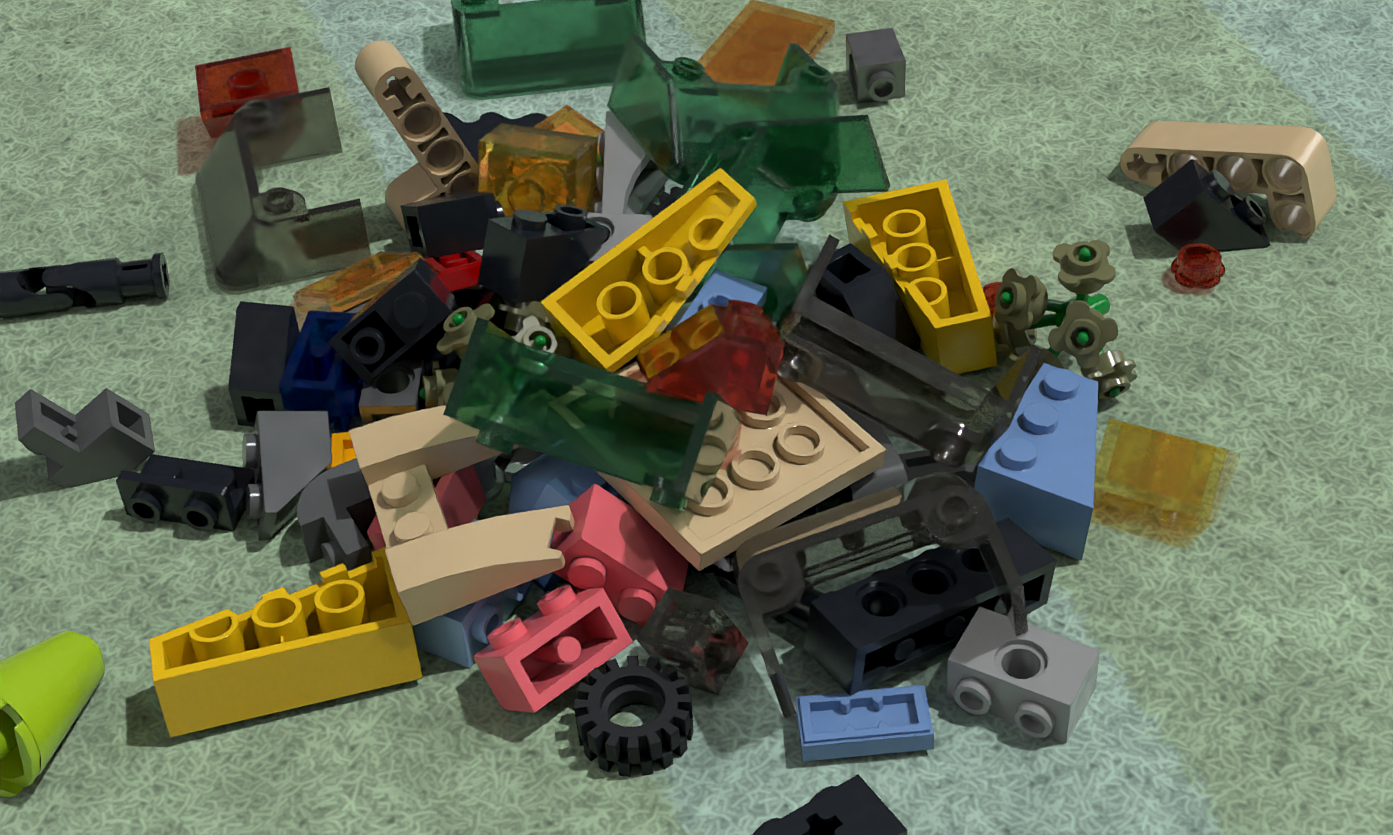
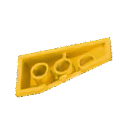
M719 168L540 302L555 335L568 339L571 344L570 354L590 374L610 376L657 340L756 208L755 198L723 169Z

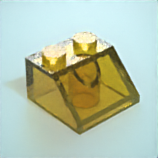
M501 123L478 141V192L493 193L495 200L501 204L505 217L513 216L516 210H532L539 213L554 211L557 205H572L589 212L596 189L598 137Z
M1109 418L1095 467L1094 489L1106 492L1103 500L1105 504L1138 512L1140 503L1144 502L1164 508L1162 520L1197 529L1200 518L1215 521L1241 454Z

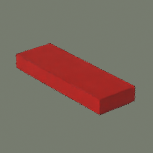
M475 251L433 258L421 257L450 292L480 285L478 277L482 256Z

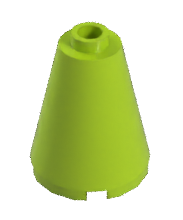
M62 631L0 660V797L11 798L36 782L105 674L102 651L98 644L90 637L74 631Z

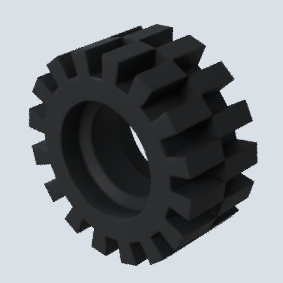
M638 655L627 656L628 666L619 667L615 658L605 662L606 674H602L597 668L593 669L588 673L589 684L581 682L577 689L578 699H574V710L580 746H584V753L590 761L598 757L599 768L608 773L614 763L618 764L619 776L631 777L632 766H641L642 776L653 774L652 763L656 761L660 763L663 769H666L673 765L672 752L682 757L687 750V740H692L693 712L689 685L684 677L678 679L677 669L672 665L668 664L661 671L660 659L649 657L646 666H639ZM629 705L650 706L659 714L651 722L635 727L621 726L610 721L615 711Z

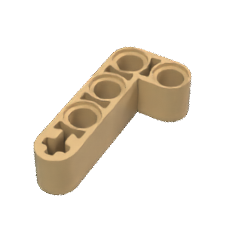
M384 40L374 41L366 45L359 52L355 60L356 73L418 161V163L396 177L385 191L384 200L387 207L406 232L401 205L457 191L487 192L488 182L456 131L400 51L392 43ZM390 77H395V79L390 81L389 83L386 82Z
M1153 121L1143 128L1125 149L1120 158V167L1127 178L1152 187L1160 185L1193 159L1208 172H1211L1213 169L1219 171L1230 183L1234 192L1266 194L1271 219L1275 228L1280 231L1285 228L1302 234L1301 238L1303 239L1312 236L1337 200V191L1327 142L1320 133L1312 128L1303 126Z

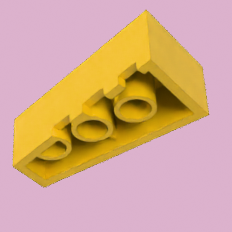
M947 179L843 201L849 243L853 244L886 270L920 338V347L941 376L947 377L997 366L992 316Z
M385 546L372 552L373 562L348 571L342 563L319 572L322 582L300 591L288 594L283 586L261 595V600L255 604L253 609L236 615L230 609H225L149 639L153 683L169 736L174 737L423 678L412 623L396 589L385 552L387 547Z

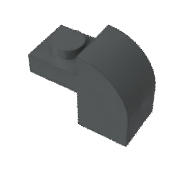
M107 388L76 415L32 389L28 390L15 402L18 441L30 452L46 456L48 480L55 484L73 488L116 478L121 471L132 472L155 452L150 415Z
M357 458L330 468L318 475L306 486L299 498L297 517L310 563L325 558L329 568L343 563L347 570L350 571L372 562L369 545L366 540L370 539L367 530L376 516V511Z

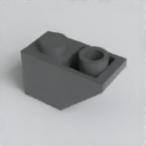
M257 411L253 434L243 435L244 469L253 468L254 484H247L246 515L247 519H257L259 541L271 539L297 515V504L303 490L314 478L330 469L332 453L328 411Z

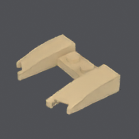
M500 401L438 406L392 416L349 430L359 467L368 485L387 547L385 552L396 589L413 626L564 568L565 559L562 551L551 549L549 546L553 533L573 531L575 521L569 505L495 516L448 528L432 480L541 439L535 422L530 419L516 422L507 416L508 413L505 405Z

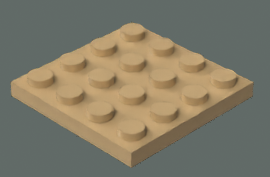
M749 329L721 371L668 353L666 346L612 373L610 376H606L547 406L546 423L698 571L881 468L884 464L887 450Z

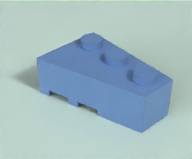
M1043 363L978 465L969 517L974 516L987 520L989 524L1009 517L1039 545L1082 561L1094 506L1098 407L1097 381L1077 375L1070 370Z

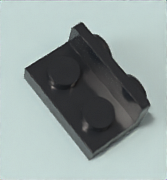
M152 454L140 473L121 471L116 479V484L126 514L142 522L154 523L158 520L187 524L198 531H209L212 528L235 531L246 510L247 484H254L253 469L250 468L244 469L243 467Z

